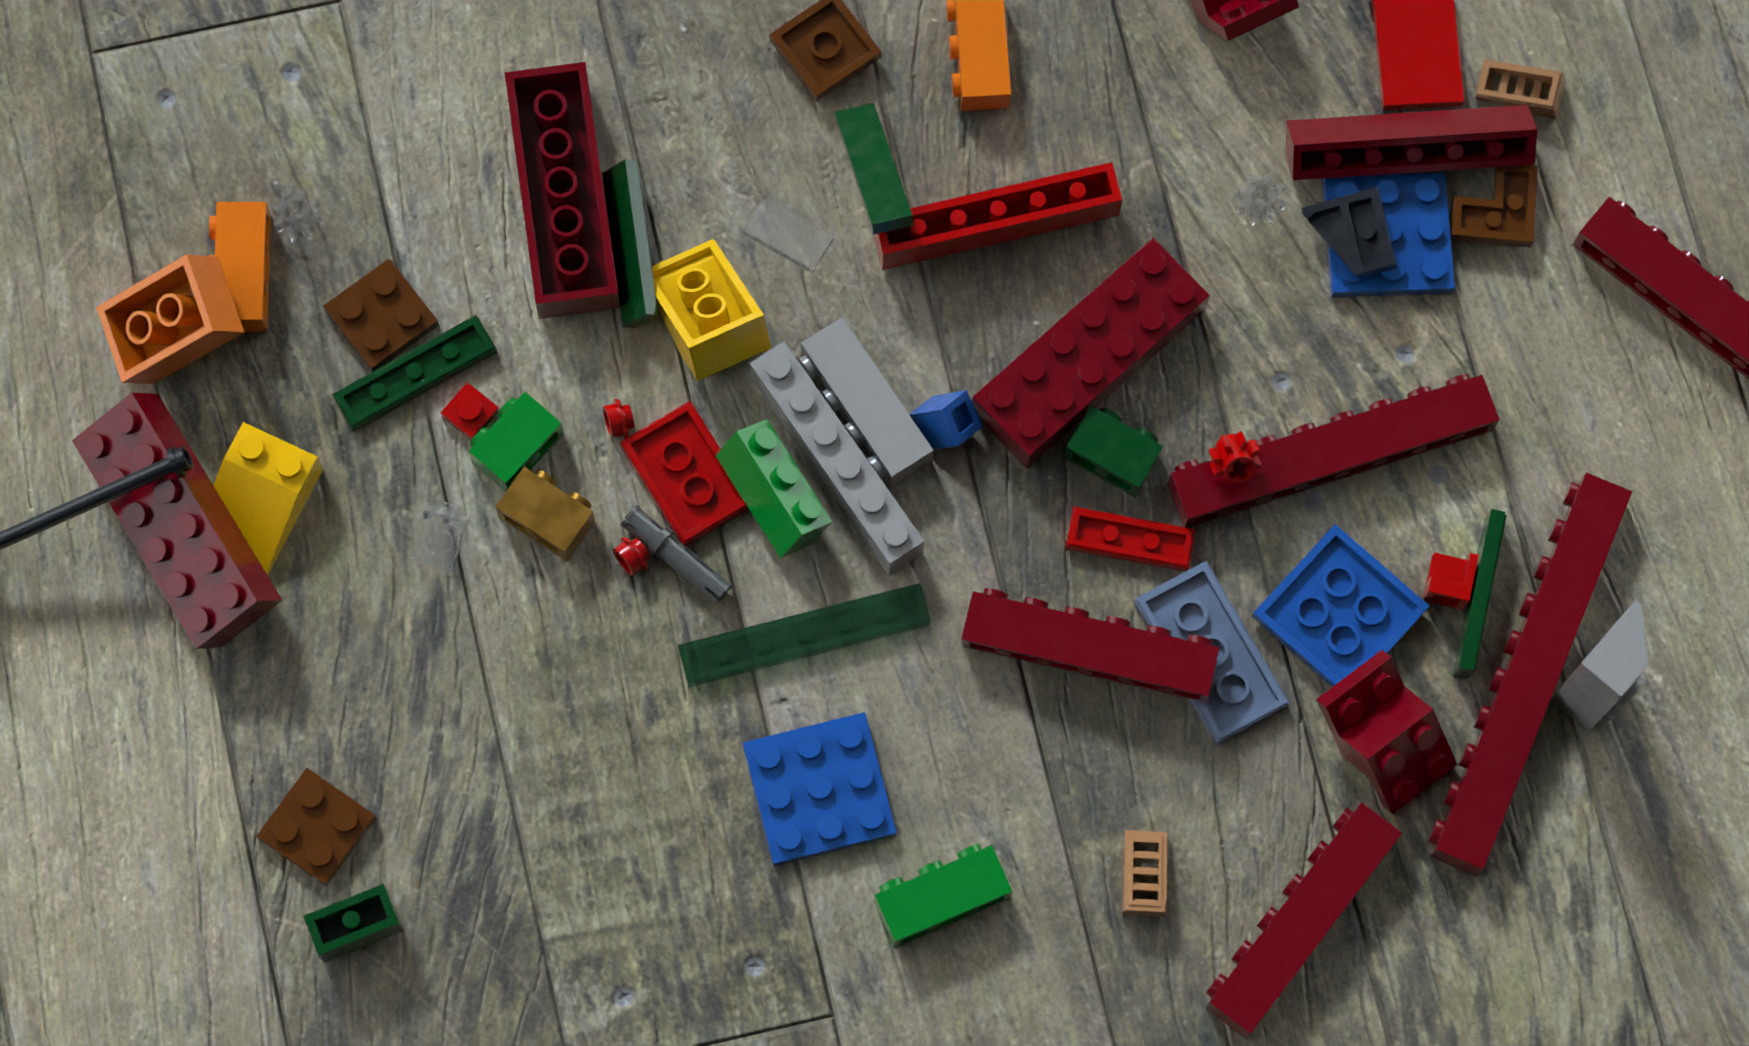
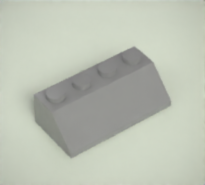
M1634 601L1551 697L1555 704L1588 732L1597 723L1605 727L1646 682L1640 677L1649 666L1643 606L1638 601Z

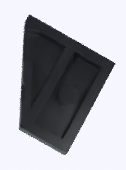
M1378 188L1301 208L1302 214L1358 279L1398 268Z

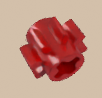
M1241 431L1238 434L1220 436L1215 448L1209 449L1213 460L1210 467L1214 476L1218 478L1224 475L1228 485L1249 482L1256 469L1262 468L1258 457L1261 450L1256 440L1252 439L1247 442Z

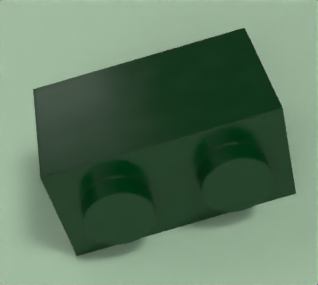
M1090 406L1068 443L1064 458L1136 498L1157 463L1163 445L1157 443L1158 438L1151 432L1143 428L1134 430L1123 424L1122 418L1114 411L1104 407L1098 410Z
M384 883L303 916L317 954L323 963L404 931L389 891Z

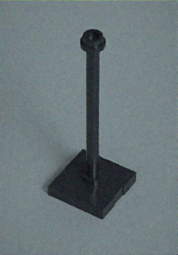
M173 446L167 449V458L1 531L0 550L170 474L175 473L179 478L186 476L188 471L194 468L188 450L184 446L179 448Z

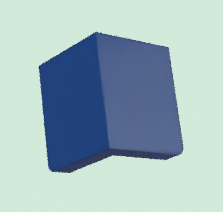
M967 390L932 396L909 414L933 450L960 446L983 427Z

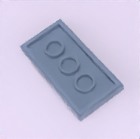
M1207 561L1134 599L1133 603L1146 626L1152 625L1166 628L1172 631V637L1185 640L1188 639V635L1206 637L1213 641L1212 646L1220 647L1208 703L1189 699L1216 746L1289 707L1288 699Z

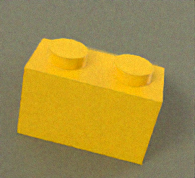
M714 239L652 266L657 309L682 358L697 381L772 348L764 314Z
M243 422L222 461L213 486L268 575L316 485L323 468L318 456Z

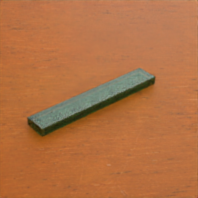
M917 583L678 645V650L689 688L930 626L931 620L921 584Z

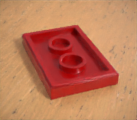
M1372 0L1382 111L1463 106L1464 92L1454 0Z
M691 401L619 442L621 449L678 540L685 547L749 510L715 456L721 449Z

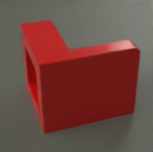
M1470 552L1465 560L1434 553L1431 557L1422 600L1463 610L1470 600L1479 554Z

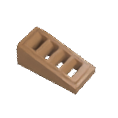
M1484 59L1475 99L1500 106L1528 105L1531 114L1557 119L1565 88L1564 73ZM1495 73L1502 75L1498 92L1491 91ZM1511 78L1518 79L1514 94L1507 93ZM1527 82L1534 83L1531 97L1524 96ZM1543 86L1550 88L1547 100L1540 99Z
M1125 830L1122 915L1164 917L1167 904V832ZM1134 843L1158 844L1157 852L1133 851ZM1133 859L1156 860L1157 868L1133 867ZM1133 875L1157 877L1156 884L1133 883ZM1133 891L1156 893V900L1133 899Z

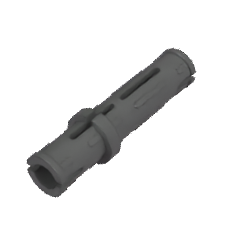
M638 505L621 522L620 526L639 539L648 548L647 551L652 557L657 555L678 574L710 599L714 605H717L727 595V590L729 591L733 585L716 573L709 565L673 536V530L669 527L663 528Z

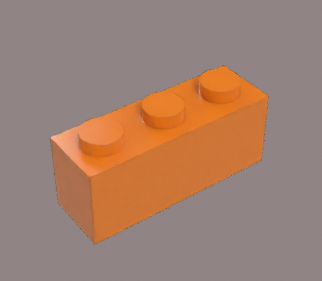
M946 0L947 22H954L955 35H949L950 60L957 59L958 73L951 74L953 98L960 97L961 111L1009 109L1011 85L1004 0Z
M216 202V216L209 217L210 240H215V255L208 256L219 258L244 332H268L271 213L266 202Z

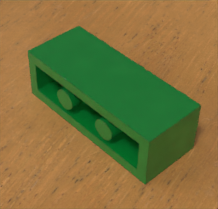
M768 419L736 431L715 455L780 558L811 546L833 522Z
M980 844L972 845L957 853L958 860L944 866L941 860H938L918 870L920 876L906 882L903 881L902 877H898L879 886L880 893L874 895V903L894 948L1011 898L1013 891L992 845L983 849Z

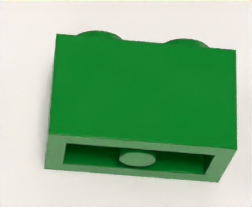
M526 392L518 399L515 397L509 399L498 413L500 418L490 429L487 427L482 428L470 442L472 448L469 450L472 463L504 491L508 490L523 467L531 470L564 435L562 423Z

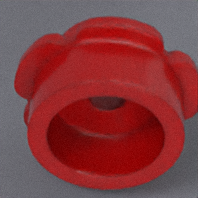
M614 399L613 404L603 406V416L610 438L623 436L624 439L627 438L628 429L635 427L629 404L621 405L619 399Z
M622 537L621 544L613 549V554L620 566L630 576L635 575L641 570L646 572L648 566L645 561L650 559V555L645 546L637 538L630 541L627 537Z

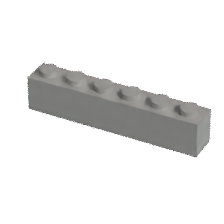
M783 341L750 362V378L886 573L891 575L923 554V538L787 344Z

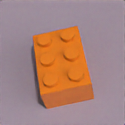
M186 254L96 307L122 383L155 384L245 333L219 258L213 256Z

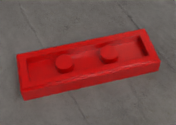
M1073 506L1065 549L1186 572L1189 569L1196 529Z

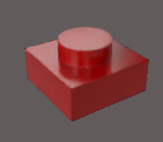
M467 382L440 413L443 419L468 439L472 440L482 428L489 425L500 410L497 405Z

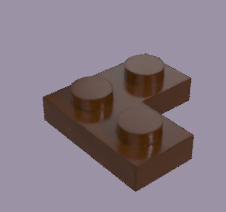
M1538 166L1495 167L1493 200L1454 196L1451 209V240L1531 248L1534 240Z

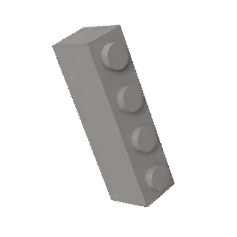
M843 317L801 342L802 357L798 359L799 363L811 380L817 378L824 388V391L821 392L822 396L834 413L837 411L841 413L847 422L844 427L857 446L862 444L870 456L867 460L881 479L885 478L890 487H893L932 462L934 450Z

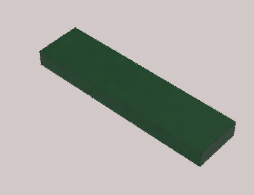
M874 103L836 111V124L873 235L914 225L913 216Z
M624 159L603 172L602 175L622 325L627 328H636L657 316L658 310L637 160Z
M474 315L333 393L332 396L352 431L355 432L498 353L497 348L478 316Z
M1491 509L1484 520L1470 600L1466 607L1452 675L1454 677L1467 679L1476 669L1507 517L1504 511Z

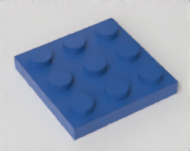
M1445 172L1323 178L1324 202L1373 188L1379 189L1398 266L1397 269L1358 279L1327 244L1331 298L1453 293L1455 284Z
M1334 524L1253 612L1251 617L1327 684L1333 687L1379 651L1383 650L1388 654L1427 611L1429 605L1340 527Z
M865 712L743 742V749L773 867L896 836L897 832Z

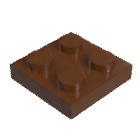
M819 0L769 34L771 44L816 102L882 58V51L842 0Z
M387 259L323 305L324 311L372 372L388 363L439 326L437 318L390 259Z
M306 768L256 837L327 887L377 817Z

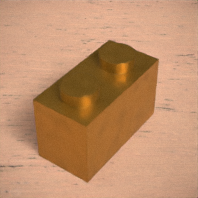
M523 467L496 505L498 517L567 562L595 523L594 513L590 510L592 504L576 492L571 491L567 495L555 487L558 484L557 481L546 472L537 469L534 473Z

